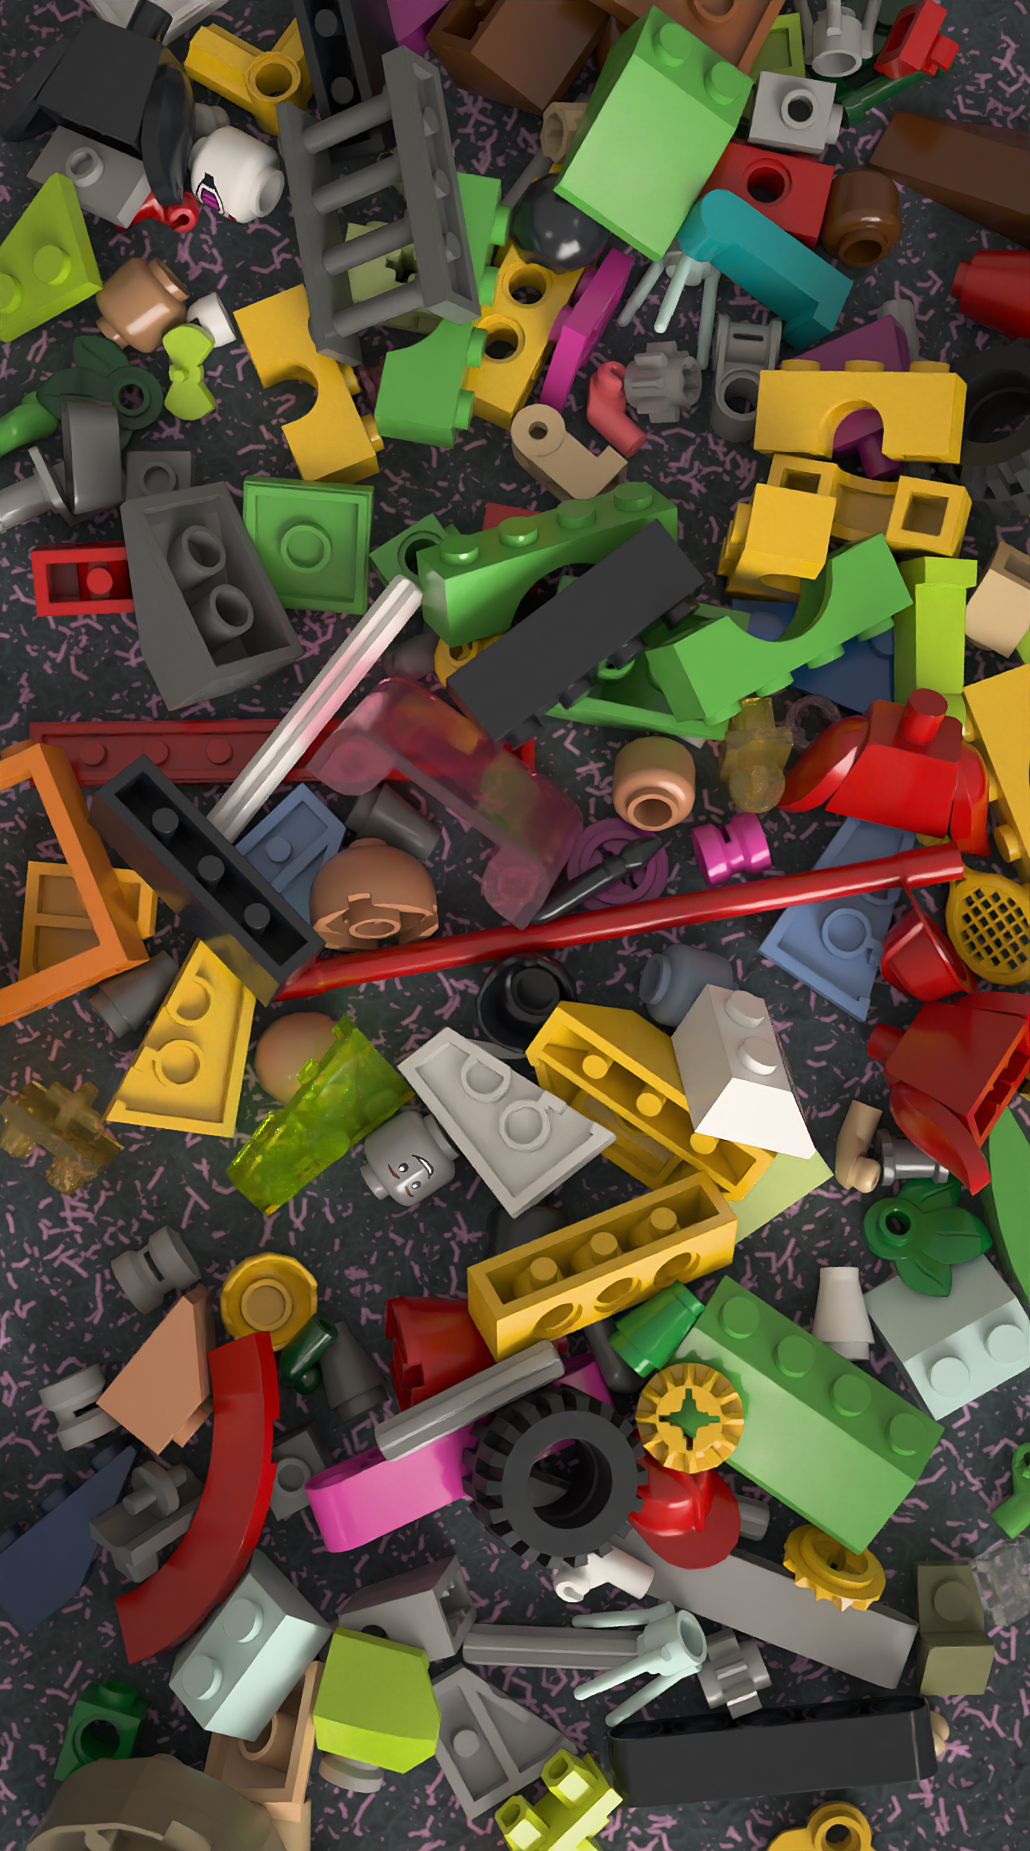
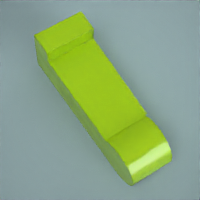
M924 556L896 563L913 604L894 614V703L906 706L909 696L914 690L920 688L934 690L947 701L948 709L945 715L955 717L963 724V733L966 722V707L961 693H963L966 588L977 586V560Z

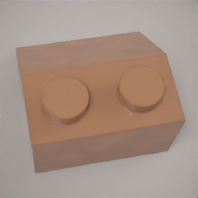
M201 1284L182 1296L96 1402L97 1405L157 1455L172 1440L183 1448L214 1411V1402L208 1398L213 1390L207 1357L208 1351L217 1348L212 1292Z

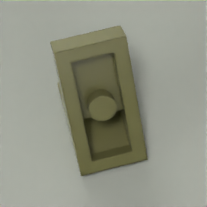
M978 1560L913 1561L915 1621L919 1623L915 1635L917 1694L919 1696L983 1695L995 1655V1643L984 1631L982 1564Z

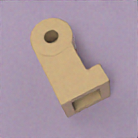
M543 404L529 405L520 410L513 419L511 445L514 458L523 469L561 503L571 499L585 500L612 492L626 479L628 461L611 446H608L597 458L566 431L563 418L552 407Z

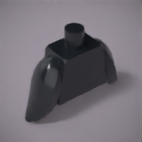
M139 0L126 29L94 17L87 20L80 31L66 36L46 48L29 67L0 107V137L7 142L25 141L42 135L56 125H60L143 161L149 186L157 202L160 205L183 206L184 180L195 134L196 103L189 78L186 75V69L169 49L162 44L173 20L172 16L153 2Z

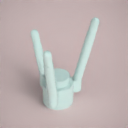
M675 235L663 258L656 263L653 261L618 316L617 323L621 327L629 324L666 267V274L671 278L654 324V329L657 333L665 332L684 285L696 286L704 279L696 358L700 370H704L707 368L709 361L718 282L722 272L710 264V261L701 262L688 257L680 248Z
M666 1601L649 1609L600 1612L574 1616L572 1625L575 1628L648 1624L645 1626L644 1633L640 1634L636 1641L638 1658L574 1689V1697L578 1700H583L645 1671L651 1674L660 1673L661 1675L606 1716V1724L614 1727L681 1678L701 1671V1663L705 1661L707 1655V1644L699 1622L689 1611L681 1610L675 1613L673 1604L670 1601Z

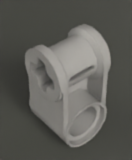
M718 314L711 371H714L709 416L712 428L723 440L737 443L745 442L755 437L760 370H776L781 341V320L772 319L768 325L733 322L730 321L728 314ZM731 397L745 398L752 403L755 410L748 414H739L733 412L727 406L725 400Z

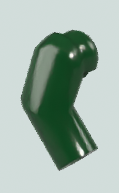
M314 1313L283 1349L277 1369V1378L279 1384L285 1389L294 1388L298 1394L308 1395L319 1386L322 1374L319 1363L316 1361L339 1335L337 1328L329 1319L321 1314Z

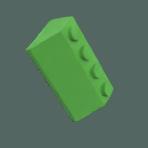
M724 1275L700 1300L706 1308L697 1316V1320L663 1369L680 1363H699L722 1373L737 1390L744 1411V1426L740 1441L735 1450L724 1461L853 1553L859 1555L866 1549L918 1482L945 1428L733 1279ZM686 1388L687 1397L683 1399L682 1409L677 1412H671L670 1415H661V1417L665 1420H671V1424L681 1425L684 1433L693 1439L696 1437L698 1426L709 1424V1421H720L719 1416H709L708 1412L698 1411L696 1400L692 1399V1388Z

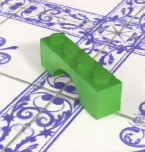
M457 172L481 310L482 305L493 307L499 268L490 266L494 244L501 246L506 244L511 219V206L502 205L500 179ZM443 318L438 327L422 341L410 347L386 353L374 413L379 436L454 449L457 429L469 430L473 413L475 391L465 390L470 367L480 369L485 353L487 329L478 328L479 318L462 325Z
M646 481L627 482L618 485L612 492L585 500H567L560 503L556 509L530 517L508 518L502 521L499 526L478 533L449 536L438 545L416 551L419 584L423 592L421 599L423 620L450 648L509 630L515 611L524 595L538 580L549 572L575 563H589L595 566L656 518L678 544L677 506Z
M881 532L848 542L826 555L825 564L815 580L800 577V598L796 613L786 630L772 642L749 635L726 615L697 623L644 652L677 723L703 719L706 726H712L739 713L742 708L738 700L754 691L759 698L790 685L794 681L790 671L807 663L808 668L813 669L842 656L845 651L841 643L857 635L859 641H864L891 629L895 625L891 616L912 605L913 601L886 539Z

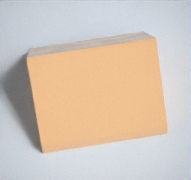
M312 1661L255 1742L212 1732L204 1773L233 1788L249 1801L261 1804L274 1819L300 1823L316 1739V1727L314 1726L312 1714L325 1663L320 1661Z

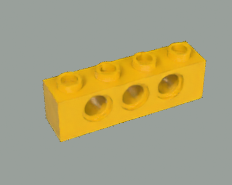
M553 163L548 174L560 172L563 164ZM508 234L505 246L500 245L494 260V267L499 268L493 307L482 305V317L479 318L478 328L487 329L486 346L493 341L502 340L512 344L516 351L506 359H493L484 353L481 368L470 367L465 390L475 391L472 414L511 432L513 419L524 408L556 344L548 340L553 323L564 304L572 308L575 307L576 302L573 301L574 294L584 272L589 266L556 275L553 271L538 264H525L519 258ZM601 253L597 256V258L594 260V262H593L591 265H589V266H591V267H593V268L595 267V265H596V263H597V261H598V259H599ZM528 286L539 290L543 297L533 304H522L511 295L518 288Z
M703 1170L468 1267V1312L498 1364L543 1340H550L551 1342L644 1302L666 1287L669 1288L676 1279L686 1284L732 1264L738 1218L706 1170Z

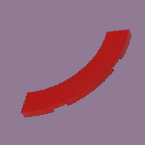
M270 1331L254 1332L207 1352L214 1401V1433L207 1480L191 1525L172 1556L148 1581L132 1592L115 1599L129 1665L149 1660L171 1650L201 1628V1622L208 1616L216 1604L224 1602L232 1592L246 1569L259 1540L269 1509L277 1469V1461L271 1460L273 1419H280L277 1368Z

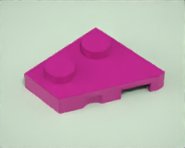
M612 247L598 270L589 266L584 272L573 298V301L577 304L574 308L564 304L551 328L548 340L557 345L538 404L548 405L557 410L560 415L562 414L567 404V398L576 372L579 368L585 369L621 300L635 258Z

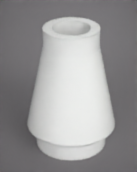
M821 1268L820 1287L811 1335L849 1361L869 1360V1344H875L859 1282V1268Z

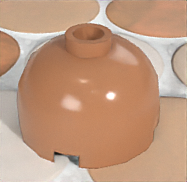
M365 838L352 842L349 845V849L334 855L323 864L310 887V926L325 940L326 945L324 947L346 952H362L379 949L378 940L398 937L399 945L427 939L438 929L436 893L430 874L414 856L402 849L387 846V843L381 839Z

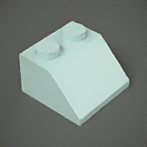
M984 1254L971 1261L950 1265L952 1287L948 1297H935L917 1293L902 1283L898 1274L863 1293L869 1320L920 1409L935 1421L1030 1367V1320L1017 1297Z
M255 1548L246 1569L230 1595L224 1602L216 1604L208 1616L201 1622V1628L187 1639L176 1654L169 1686L204 1730L255 1742L334 1630L265 1553Z

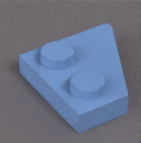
M302 782L250 831L235 848L310 925V887L323 864L341 852L348 830Z

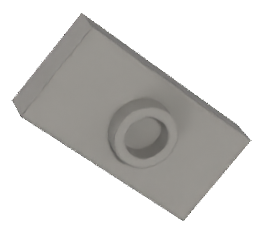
M60 125L26 176L40 190L51 175L56 172L61 173L73 181L81 209L125 229L129 227L151 192L143 161Z

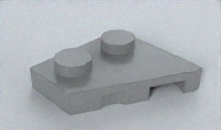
M462 1662L431 1680L442 1716L435 1757L469 1821L541 1777L544 1764L560 1749H565L573 1755L579 1753L569 1737Z

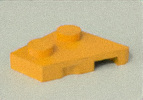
M28 861L18 981L100 945L68 864ZM113 868L142 940L155 936L158 895L134 870Z

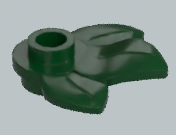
M101 336L75 337L72 350L76 367L63 369L52 374L36 392V398L50 414L60 420L61 394L95 400H110L112 406H115L117 410L121 455L126 450L133 431L150 427L160 417L164 407L162 387L156 377L149 371L131 366L125 353L115 342ZM131 386L141 389L144 394L142 405L133 410L123 407L120 402L122 391Z

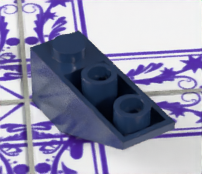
M118 1437L87 1463L95 1473L77 1489L67 1480L37 1505L44 1517L26 1532L16 1522L0 1536V1605L25 1637L75 1596L91 1578L103 1546L91 1538L89 1522L123 1501L132 1481V1472L138 1466L146 1447L138 1438L126 1447Z

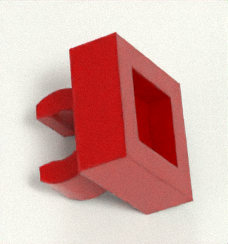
M920 0L900 9L873 68L892 80L917 71L929 76H934L938 68L948 71L960 47L952 39L938 33L948 10L932 0Z

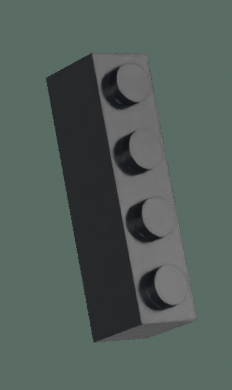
M291 0L321 121L383 93L386 79L381 55L398 48L387 0ZM388 120L329 147L331 163L357 160L394 151L397 144L393 120Z
M656 518L446 678V691L493 752H496L506 743L513 750H516L544 728L545 725L539 718L560 703L565 710H568L589 695L597 686L591 678L611 663L617 671L621 670L640 656L648 648V644L643 639L662 624L671 631L692 616L700 608L695 599L700 595L706 580Z
M142 754L94 793L87 822L265 1007L313 965L326 945L325 940L145 754Z

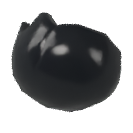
M560 172L549 173L529 184L511 210L508 233L519 258L525 264H538L553 271L556 275L565 274L567 271L572 272L591 265L608 244L610 230L553 191Z
M522 951L504 957L489 970L475 998L477 1023L491 1043L513 1053L526 1054L525 1051L560 1001L578 1003L576 981L561 961L554 957L536 951Z

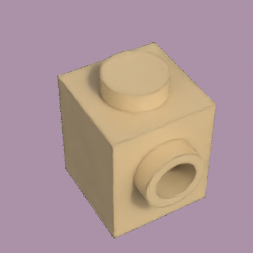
M1001 541L977 578V586L972 587L966 596L965 638L980 649L994 650L1009 658L1030 626V556Z

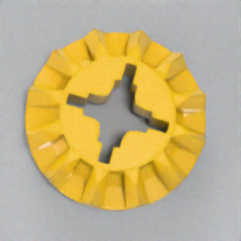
M680 1363L663 1369L647 1383L642 1390L638 1402L636 1422L643 1446L662 1466L692 1474L718 1467L731 1455L737 1447L743 1432L744 1411L737 1390L722 1373L699 1363ZM686 1388H692V1399L696 1400L698 1411L708 1412L709 1416H719L720 1421H709V1424L698 1426L696 1437L693 1438V1447H687V1437L684 1436V1430L681 1425L671 1424V1420H661V1415H670L671 1412H677L682 1409L683 1399L687 1397Z
M814 1524L795 1528L791 1531L783 1546L786 1552L782 1564L789 1571L795 1573L794 1584L813 1591L816 1595V1601L825 1598L832 1601L835 1607L841 1611L849 1605L855 1609L865 1611L873 1601L879 1600L885 1588L886 1579L883 1568L867 1547L861 1554L856 1555ZM832 1562L838 1565L836 1570L830 1568Z

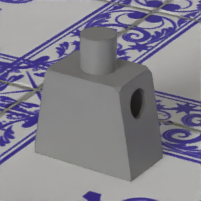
M454 1554L357 1590L338 1614L339 1619L327 1623L334 1632L338 1626L424 1649L429 1662L457 1653L478 1615L457 1555ZM334 1632L318 1653L321 1661L325 1664Z

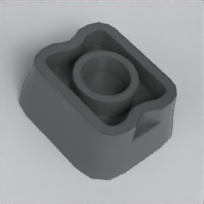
M61 394L60 411L67 501L72 513L75 515L104 507L122 505L120 440L116 407L112 406L110 400H95Z

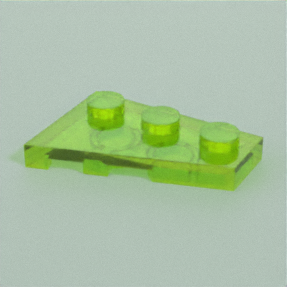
M344 1013L332 1029L337 1039L319 1062L310 1059L296 1078L301 1086L284 1109L269 1112L225 1170L234 1186L267 1217L285 1202L292 1199L296 1193L416 1095L405 1079L346 1013Z

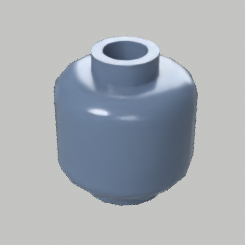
M676 943L666 947L660 954L652 955L647 961L640 979L639 995L641 1001L646 1003L652 1019L662 1025L678 1028L707 984L733 991H738L739 986L734 982L733 970L726 958L713 952Z

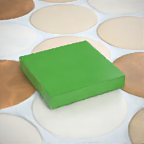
M253 475L246 476L244 480L243 523L283 608L365 615L367 613L369 605L371 565L369 554L371 553L374 486Z

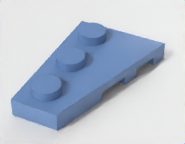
M847 816L811 870L893 856L900 851L912 849L916 833ZM901 888L784 908L756 951L859 1022H865L871 1001L869 998L879 966V958L883 952L882 939L888 932L894 906L898 902Z

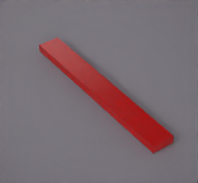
M466 716L331 718L279 784H301L302 782L304 784L366 783L367 781L371 783L535 780L534 737L516 750H513L506 743L496 752H493ZM283 719L30 723V739H35L37 743L64 748L79 787H102L142 754H145L175 786L232 785ZM29 778V785L37 788L33 778Z

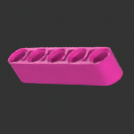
M593 1353L579 1354L562 1360L565 1373L562 1377L551 1383L559 1387L561 1383L573 1386L615 1408L610 1391ZM489 1413L477 1421L485 1426L492 1416ZM475 1421L395 1462H389L377 1445L333 1465L308 1479L304 1484V1490L327 1551L333 1553L354 1549L468 1495L463 1491L461 1477L472 1474V1469L462 1463L464 1448L475 1449L478 1439L469 1434ZM570 1438L555 1442L547 1447L535 1462L575 1444L574 1439Z

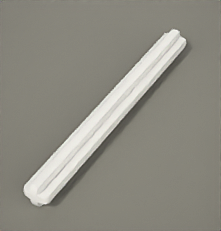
M401 574L393 578L206 818L231 844L421 605L423 592L411 579Z

